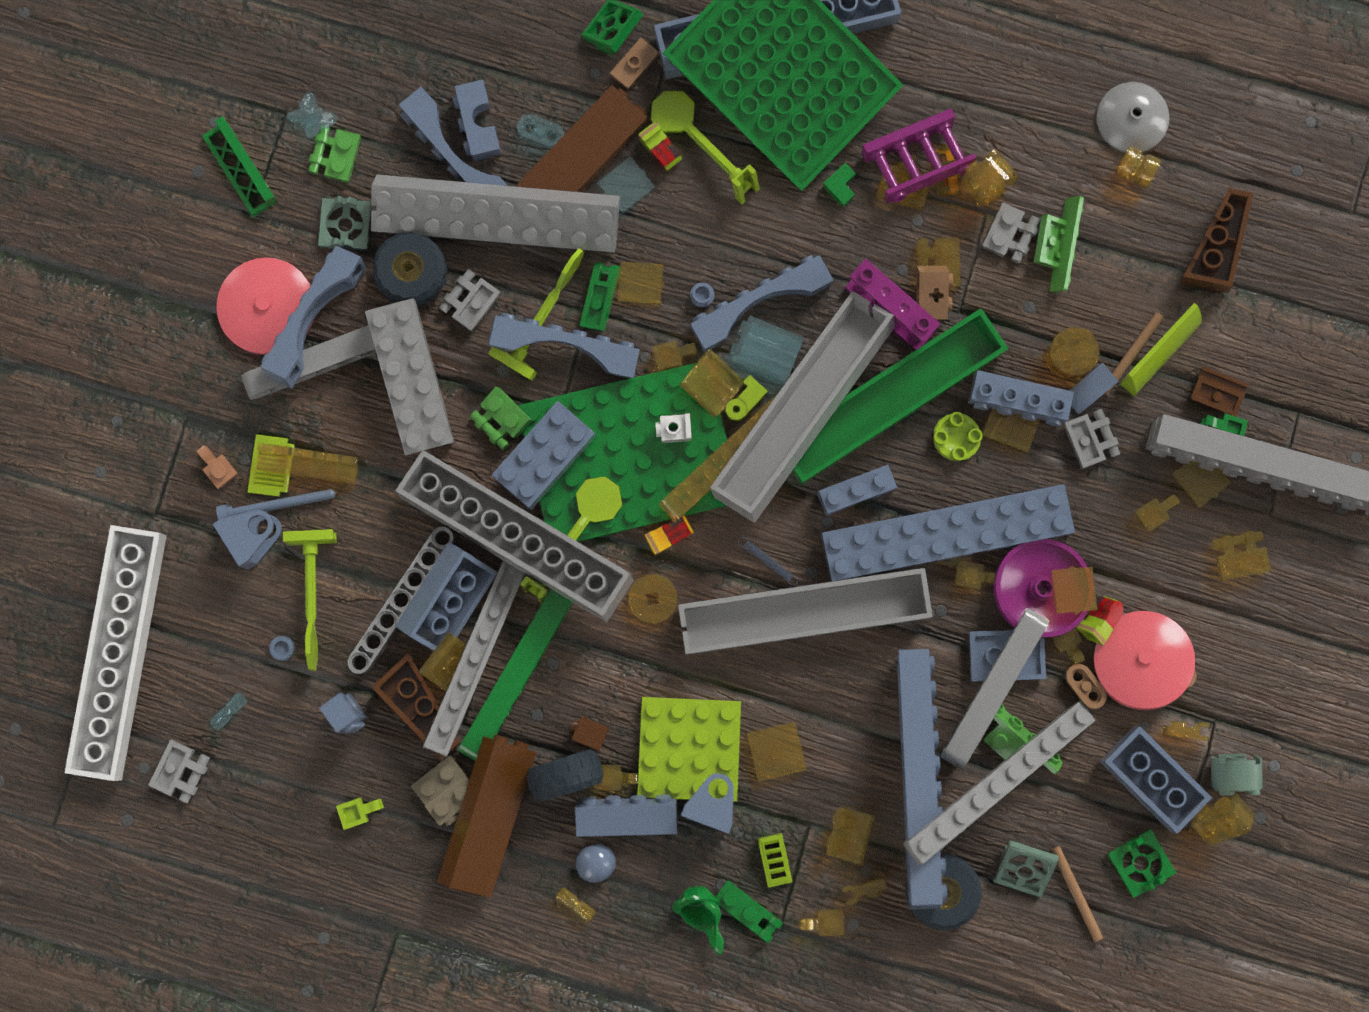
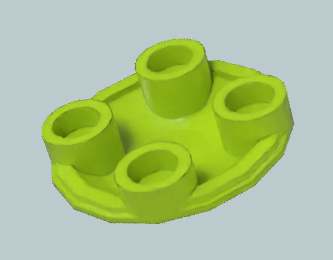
M954 412L938 421L934 428L933 441L935 448L943 457L948 460L962 461L969 459L976 453L983 435L972 418L960 412Z

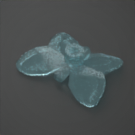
M310 91L303 97L300 109L292 111L286 116L290 121L295 123L301 122L300 125L305 127L304 131L307 138H313L319 133L321 128H328L338 120V116L333 112H322L323 109L321 107L316 109V97Z

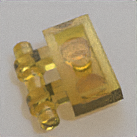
M919 238L918 248H916L918 266H928V257H934V265L947 266L949 273H953V288H959L961 286L959 238H935L934 248L928 247L927 238Z
M1249 530L1244 531L1241 535H1222L1220 539L1212 540L1214 549L1223 548L1225 555L1216 557L1221 581L1271 572L1267 548L1257 549L1255 544L1257 541H1263L1262 531L1252 532ZM1245 544L1247 551L1235 553L1234 546Z

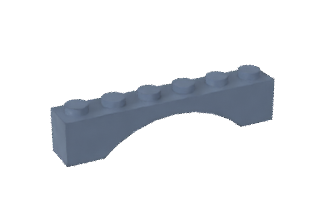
M422 87L418 88L399 104L402 111L400 114L401 118L408 126L411 124L415 126L418 130L415 133L424 144L429 142L433 147L431 150L433 155L440 162L444 160L449 165L446 169L455 180L460 178L462 182L508 186L500 176L489 175L475 170L461 161L452 152L442 135L438 106Z
M338 246L327 255L324 266L320 272L315 274L309 290L302 295L299 306L295 312L290 314L284 330L276 336L274 346L262 359L260 368L268 378L292 389L304 370V341L313 319L332 299L356 286L366 270V266L360 256Z
M810 255L799 262L800 266L794 269L787 267L778 273L779 277L773 280L767 278L758 283V288L751 292L748 289L735 296L736 300L730 303L724 301L715 306V311L706 315L704 312L692 319L694 322L691 323L690 328L703 352L706 353L725 343L737 320L757 303L771 297L786 294H799L811 297L831 286L834 280L820 255L815 258Z
M500 313V316L495 315L493 317L487 344L489 347L511 352L533 343H562L577 348L589 355L600 365L606 374L626 379L634 378L640 349L634 348L633 343L620 341L619 344L610 342L611 338L596 335V339L586 337L587 333L579 330H572V333L562 331L563 327L548 324L547 328L539 326V321L524 318V322L514 320V315Z

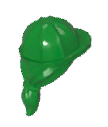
M689 887L681 894L679 900L673 904L672 909L676 914L681 915L686 924L694 929L705 932L712 950L717 955H722L724 939L718 928L721 918L719 901L706 887Z

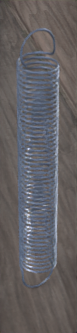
M750 541L745 543L744 546L749 547V552L752 549L753 555L756 554L757 558L760 557L761 562L763 561L765 565L767 564L769 568L771 567L773 571L775 570L777 574H780V577L783 576V579H787L789 583L793 577L792 573L790 574L788 570L786 571L784 567L782 568V565H778V562H774V559H770V556L767 557V554L762 550L759 551L758 547L755 548V545Z

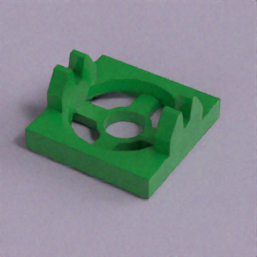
M607 0L581 36L585 41L594 44L604 54L607 53L609 56H612L617 52L644 14L639 9L619 1ZM621 16L627 19L624 24L620 23ZM616 19L615 23L611 27L606 28V25L610 20ZM618 31L614 38L604 40L610 32Z
M1151 829L1144 831L1107 853L1132 898L1145 891L1154 890L1157 885L1164 884L1167 878L1176 874L1174 867ZM1147 845L1153 848L1154 851L1146 855L1139 853L1136 846ZM1126 852H1130L1132 855L1131 864L1124 868L1123 858ZM1138 856H1144L1148 861V865L1144 870H1137L1134 866V861ZM1159 858L1160 869L1154 877L1149 869L1151 862ZM1135 871L1142 873L1147 882H1136L1130 879L1128 875Z

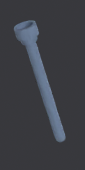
M333 489L236 508L227 506V504L216 506L217 518L220 520L254 510L267 512L333 499L336 493Z

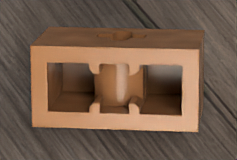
M917 266L916 303L935 319H948V312H952V297H949V288H953V273H949L947 266ZM937 288L939 292H936V297H932L931 293Z

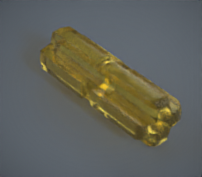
M561 888L556 895V899L569 909L572 908L573 912L586 922L591 921L594 917L595 910L582 900H577L578 897L566 888Z

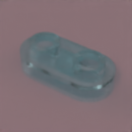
M524 115L517 123L518 133L523 139L549 149L564 136L560 125L535 115ZM531 125L534 127V130L527 132L525 128ZM555 134L557 137L551 141L548 139V136Z

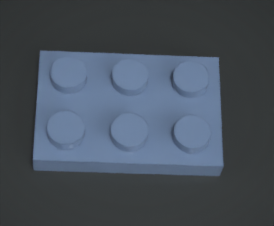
M1013 630L968 632L970 681L985 680ZM1044 638L1039 639L1016 680L1046 679Z

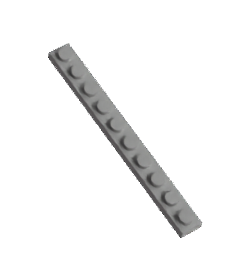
M504 560L423 748L445 757L449 753L525 574Z
M1081 700L1075 702L903 843L918 865L925 863L1091 725L1095 719Z

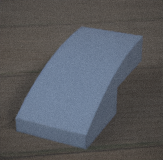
M1103 363L1069 390L1074 392L1071 408L1077 415L1118 382Z

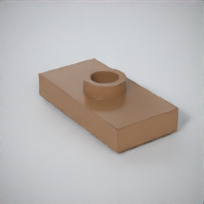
M640 38L610 72V76L629 90L659 56V52L644 39Z

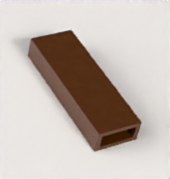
M611 85L515 187L583 193L648 124L647 112L638 104L634 106L628 100L630 97L621 88L617 90Z
M495 734L493 739L483 736L437 882L449 888L491 898L528 782L526 775L528 769L533 766L537 753L528 749L529 744L516 740L514 744L507 743L508 738Z

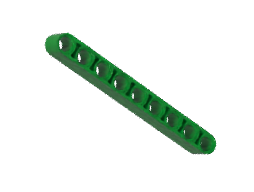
M550 589L458 749L460 753L476 761L483 736L493 739L494 734H498L572 606V601Z

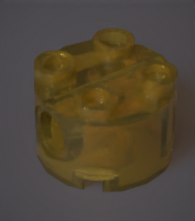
M994 149L985 156V160L981 163L975 161L965 169L967 174L962 177L961 181L978 206L981 207V205L985 206L995 201L1007 192L1005 190L1007 184L1012 187L1019 176L997 149Z
M1071 327L1060 331L1049 343L1046 350V363L1050 371L1065 380H1076L1083 377L1097 364L1099 358V345L1095 337L1088 329Z

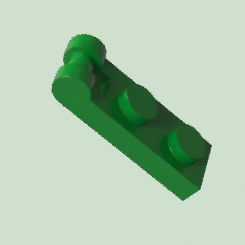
M600 262L594 264L579 325L581 328L605 332L617 280L621 273L620 266L612 265L608 267ZM603 275L608 276L607 282L601 281Z
M729 880L726 881L715 896L719 901V906L767 943L772 940L773 937L771 935L777 928L780 929L784 924ZM763 917L769 921L764 929L758 925Z

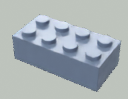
M557 401L494 471L492 476L529 510H532L596 438V435Z
M448 542L395 627L433 651L445 656L498 572Z
M1133 726L1099 761L1172 833L1178 834L1212 799L1140 726Z

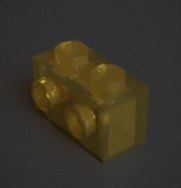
M1236 794L1230 797H1222L1216 802L1206 804L1194 816L1191 825L1207 844L1211 846L1249 833L1256 815L1240 796Z

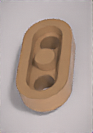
M1074 664L1068 667L1065 672V680L1079 700L1087 708L1096 709L1103 706L1107 699L1106 691L1089 668L1083 664ZM1075 672L1081 674L1079 681H1075L1073 678ZM1090 692L1096 694L1094 701H1091L1088 697Z

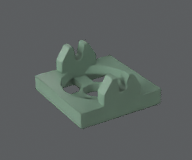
M337 196L335 199L322 198L318 246L320 248H335L338 246L348 250L368 251L371 201H357V199L352 197L346 199L341 196ZM343 207L341 217L337 220H328L334 210ZM351 208L360 213L363 222H354L353 218L350 217ZM343 219L352 221V228L347 232L339 229V223ZM327 228H336L341 234L340 240L331 237ZM354 230H362L356 239H348L349 234Z
M1010 840L1008 846L1004 845L1003 852H1001L993 882L1042 897L1057 865L1058 856ZM1017 855L1027 856L1025 862H1020L1019 864L1009 860ZM1035 859L1043 863L1042 871L1035 869L1033 865ZM1021 867H1029L1033 872L1030 875H1022L1018 870ZM1007 869H1008V870H1011V871H1015L1016 876H1017L1018 878H1017V879L1013 878V877L1008 873ZM1033 878L1037 879L1035 881L1025 882L1026 880H1031Z

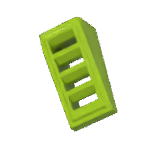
M782 833L757 838L768 888L791 883L792 877ZM779 843V847L765 850L764 845ZM781 852L782 857L767 860V855ZM783 862V867L769 869L770 864ZM785 871L786 876L771 879V874Z

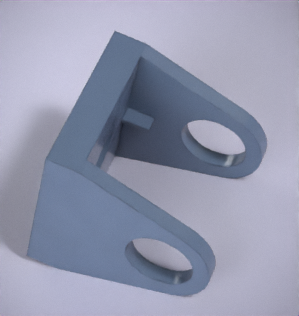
M254 510L222 518L213 523V526L238 566L248 570L260 562L282 533L280 521L262 510ZM267 520V530L259 535L258 525L262 521ZM275 523L276 532L271 538L267 539L271 535Z
M721 773L710 775L691 799H688L684 804L681 816L729 834L733 818L734 790L730 778ZM714 779H723L728 785V793L721 799L713 798L709 794L708 786Z

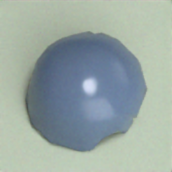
M603 844L589 845L583 848L576 857V870L579 876L591 883L608 879L616 868V857L612 849Z

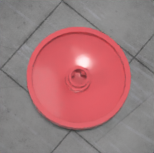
M257 258L247 261L235 268L226 277L219 290L217 316L221 328L227 337L241 349L257 355H266L274 346L276 336L282 333L287 325L290 314L295 312L299 306L302 295L309 290L311 285L296 267L283 260ZM312 321V323H311V325H310V327H309L307 333L309 332V330H310V328H311V326H312V324H313V321Z
M1136 611L1121 616L1104 645L1096 643L1093 663L1099 683L1113 700L1136 710H1155L1173 703L1185 692L1194 674L1195 653L1188 635L1175 621L1156 612Z

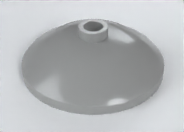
M1127 82L1113 87L1105 94L1098 106L1096 121L1102 138L1112 148L1124 153L1137 154L1152 149L1163 139L1169 126V110L1165 100L1155 89L1143 83ZM1133 110H1138L1140 116H1135Z

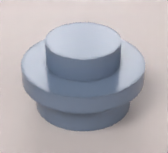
M707 283L694 285L690 292L691 301L698 307L709 306L714 300L713 288Z

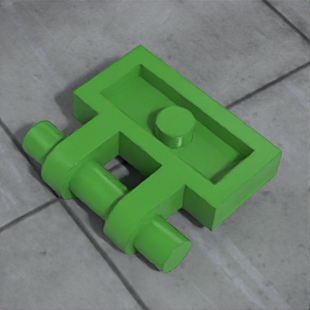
M321 125L319 133L315 135L314 141L316 144L314 152L310 154L308 160L310 163L308 172L318 174L319 166L325 167L324 176L326 178L349 183L361 136L337 129L335 137L331 138L328 137L330 127ZM325 146L332 147L329 159L322 157Z
M495 387L480 404L487 411L483 416L477 410L470 415V418L475 422L474 426L479 431L483 430L490 437L489 441L494 446L498 445L503 451L510 445L504 438L508 434L512 438H518L532 421L500 387ZM493 419L501 425L497 431L490 424Z

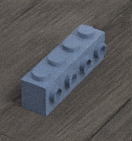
M977 370L973 376L968 403L974 404L973 407L976 409L988 410L989 407L998 409L997 413L1011 416L1012 413L1022 415L1021 418L1025 420L1036 421V418L1046 420L1048 425L1060 426V424L1066 423L1069 419L1074 392Z
M667 794L657 795L656 798L634 795L628 799H621L620 796H608L606 799L585 796L581 800L576 801V836L677 834L676 799H671V796Z

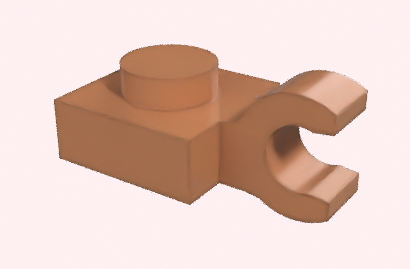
M205 445L197 450L200 457L208 464L202 470L217 489L222 488L238 475L224 455L221 454L216 458Z

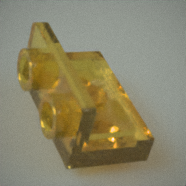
M839 807L833 816L832 824L834 827L832 835L828 837L826 842V855L862 865L875 816Z

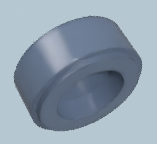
M285 636L274 638L269 646L271 656L279 661L291 659L296 650L293 640Z

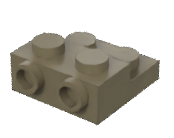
M450 755L411 785V787L439 826L444 823L449 826L458 818L457 813L460 811L470 779L452 755Z

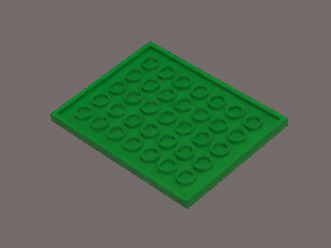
M712 0L662 53L800 191L826 167L903 86L820 0Z
M702 361L518 405L532 419L523 431L524 437L527 436L557 401L596 435V438L540 500L545 523L568 535L581 517L576 498L577 491L585 480L606 477L619 486L622 507L612 520L596 523L589 522L576 540L577 542L677 519L684 515L689 516L726 507L727 505L714 498L710 487L730 461L731 454L717 398L712 393H715V391L693 371L694 368L701 378L714 388L709 367ZM688 375H691L699 383V385ZM711 406L715 407L714 411L711 410ZM690 413L691 441L662 443V438L656 437L655 422H660V416ZM672 423L668 428L670 431L675 432L678 426Z

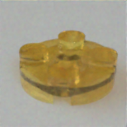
M658 574L646 575L638 578L632 584L629 590V606L634 616L645 623L658 624L667 620L674 613L677 606V593L672 582L666 577ZM656 592L658 594L657 599L660 602L658 604L653 603L651 606L648 605L647 594L653 595Z

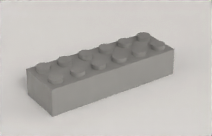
M412 298L365 311L404 454L408 455L453 443V434L415 299Z

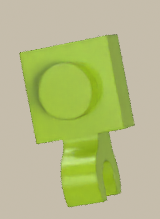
M358 798L338 805L336 808L345 830L368 822L367 814L383 809L384 805L382 799L363 804L362 798Z

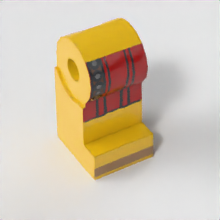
M684 515L669 524H665L645 534L644 537L654 556L694 532Z

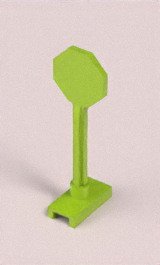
M664 91L652 102L651 121L653 123L656 121L664 133L686 132L729 175L735 198L741 204H744V193L751 187L756 192L760 189L756 170L750 164L744 170L736 168L692 124L694 122L695 103L683 91Z
M578 248L561 272L556 287L549 293L533 319L539 321V326L543 325L557 302L560 291L568 284L579 267L584 255L583 250ZM530 344L511 351V353L493 347L490 349L489 355L531 381L537 375V372L523 361L528 353L526 351Z
M606 477L585 480L576 493L581 517L567 536L576 541L589 522L596 523L612 520L622 507L619 486ZM526 576L521 583L522 590L531 592L537 596L540 603H543L547 596L546 586Z
M333 529L283 532V542L287 546L303 545V555H305L306 618L308 622L305 634V654L308 670L316 671L318 662V640L315 628L317 616L316 555H318V544L337 543V534L333 533Z

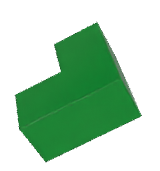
M846 163L833 173L822 186L842 208L854 199L855 196L847 184L855 177L856 173Z

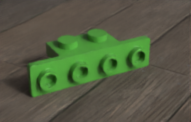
M1081 196L1066 198L1062 219L1049 214L1042 215L1034 263L1053 268L1049 289L1052 293L1067 291L1071 281V268L1075 258L1074 251L1079 235L1080 217L1083 212L1084 198Z
M1001 704L993 718L998 724L983 740L1006 760L1036 734L1029 732L1023 726L1021 720L1008 713L1003 704ZM1056 753L1043 765L1053 774L1059 772L1063 762Z

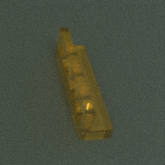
M258 443L259 457L257 470L356 485L359 466L357 457Z

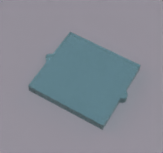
M631 156L597 182L607 195L620 196L619 210L622 214L655 189L654 184L645 175V170H641Z

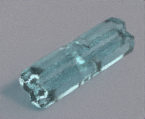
M237 692L225 704L226 707L221 708L210 719L211 725L220 730L232 718V714H236L247 703V698L242 693Z

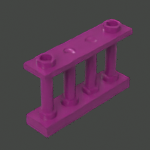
M951 108L863 144L861 155L865 163L871 160L876 161L889 187L884 197L886 204L892 201L894 203L900 202L908 194L954 175L967 174L973 169L977 157L975 154L964 157L950 130L955 120V115ZM936 133L942 134L955 162L942 166L928 138ZM914 142L920 143L933 171L920 175L907 150V146ZM893 151L898 152L912 179L898 185L885 159L886 154Z
M865 259L849 276L852 280L844 289L849 294L853 291L869 300L872 308L876 304L893 314L895 328L892 332L914 351L922 347L933 336V332L940 325L934 317L869 260Z

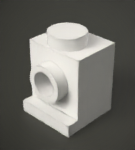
M690 413L660 416V422H655L656 437H661L662 443L691 441ZM672 423L678 426L675 432L670 431L668 428Z

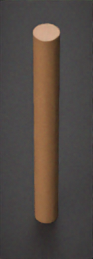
M1156 312L1112 372L1118 381L1164 317L1160 313ZM1112 386V387H1111L1107 392H1105L1104 394L1108 396L1109 393H1110V392L1112 391V389L1114 388V386Z
M1060 846L1052 848L1051 852L1058 856L1057 865L1094 942L1103 939L1101 931Z

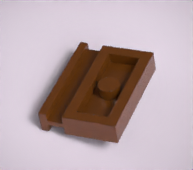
M1203 366L1200 369L1189 401L1219 413L1237 417L1249 384Z

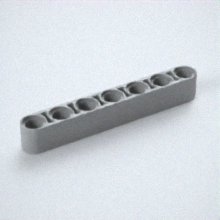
M369 325L303 350L304 370L295 384L375 354L376 350ZM260 367L241 375L250 400L258 399L287 388V386L268 378Z
M446 527L436 528L425 542L349 656L348 667L352 672L366 674L373 668L397 632L396 624L434 566V564L426 566L424 564V556L428 553H434L437 561L447 545L438 544L437 538L440 533H448L450 536L449 542L453 545L455 544L456 537L450 529ZM419 573L422 576V582L419 586L413 587L410 584V578L413 574ZM401 594H406L408 597V603L404 607H398L396 604V599ZM386 615L394 617V624L390 628H385L382 624V620ZM377 635L380 638V645L376 649H371L369 639ZM359 656H363L366 659V666L362 670H358L355 667V660Z
M1029 608L1025 610L940 756L942 759L963 770L1049 623L1048 619Z

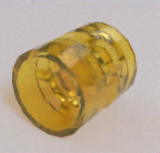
M1130 145L1120 162L1116 174L1128 180L1133 177L1135 183L1148 188L1159 168L1161 159L1151 154L1144 156L1142 150Z

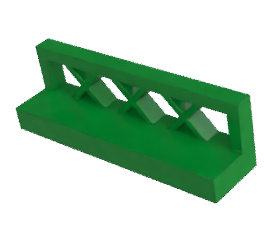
M221 116L215 120L217 126L203 134L202 137L251 215L255 217L278 201L226 119ZM220 132L226 138L223 148L214 146L210 140ZM227 153L235 154L238 157L236 168L226 166L224 163ZM230 171H235L234 177ZM239 173L250 176L249 188L238 185ZM251 194H261L265 202L253 209L250 204Z

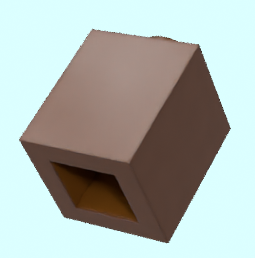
M581 716L580 720H574L569 733L574 734L572 740L600 751L610 727Z

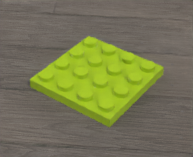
M642 697L638 795L656 798L657 795L667 794L671 796V799H691L710 775L721 773L732 781L734 788L733 801H737L741 701ZM723 779L712 780L708 786L709 794L716 799L725 797L728 793L727 783Z

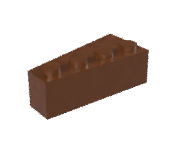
M1229 188L1180 283L1224 293L1230 292L1233 286L1254 193Z
M407 653L372 686V689L425 744L440 707L410 654ZM456 736L448 755L460 745ZM431 751L441 762L446 758L443 755Z

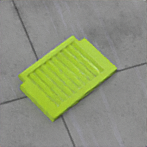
M256 434L248 493L280 497L281 492L288 493L295 445L289 444L288 438Z

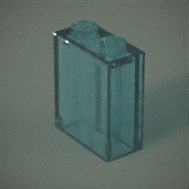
M749 316L748 321L743 320L739 328L738 334L741 335L739 343H733L728 356L732 357L731 365L784 386L804 337Z

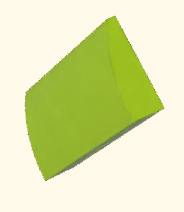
M1195 303L1121 381L1120 384L1133 396L1145 386L1201 325V312Z

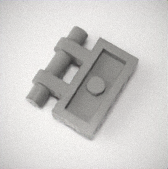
M1003 202L982 248L1001 257L1005 256L1007 250H1011L1014 252L1011 260L1020 263L1022 257L1027 255L1031 238L1038 231L1037 225L1040 219L1031 216L1029 222L1024 223L1021 220L1025 212ZM1016 230L1023 233L1019 243L1012 241Z
M468 269L463 276L460 275L456 280L457 284L450 294L447 293L444 296V302L439 309L447 314L451 307L456 308L457 310L452 315V318L473 332L501 295V292L482 278L479 279L476 285L472 284L471 280L475 274ZM466 289V290H468L470 293L467 295V297H466V298L464 299V301L461 303V302H460L459 300H457V299H458L459 296L462 294V292Z
M1102 409L1093 412L1096 419L1095 422L1091 423L1088 414L1063 424L1081 469L1106 460L1103 450L1108 449L1111 458L1120 455L1117 447L1119 444L1116 437H1113L1109 427L1111 423L1109 418L1105 417ZM1100 429L1104 442L1099 443L1094 430Z
M170 740L148 786L169 796H173L176 788L183 790L179 800L188 803L191 796L195 795L198 789L196 785L201 775H205L208 769L206 765L210 757L201 754L198 761L195 762L191 760L195 750ZM186 768L192 769L193 771L188 781H182L181 778Z

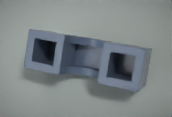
M479 80L455 86L456 94L452 95L455 109L461 110L462 117L458 118L461 132L466 131L468 139L463 141L466 155H471L474 162L502 155L495 127L483 128L474 123L476 116L480 112L490 110L484 81Z
M889 465L819 490L817 495L825 516H829L859 502L890 493L897 486Z
M339 693L319 708L336 733L354 734L365 726L364 721L368 719V716L352 694L345 695L344 693Z

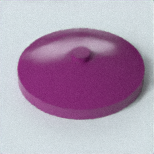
M1042 539L1019 544L1003 557L994 577L993 589L997 607L1004 619L1013 628L1016 627L1027 608L1049 620L1040 638L1056 637L1075 628L1086 616L1092 602L1093 583L1086 563L1075 550L1056 540Z

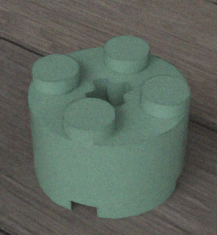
M1218 754V758L1211 756V787L1214 788V791H1219L1220 795H1235V791H1245L1246 795H1259L1260 789L1263 788L1262 757L1253 755V760L1247 759L1246 754Z

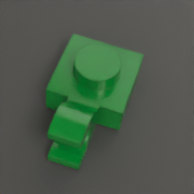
M1223 414L1221 419L1206 415V418L1201 420V425L1241 436L1245 435L1248 420L1229 414Z

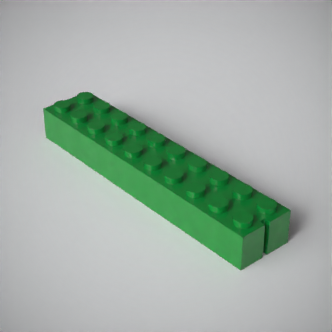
M980 308L846 395L792 470L799 484L802 486L962 382L977 370L982 369L1002 356L1008 350V347L983 310Z

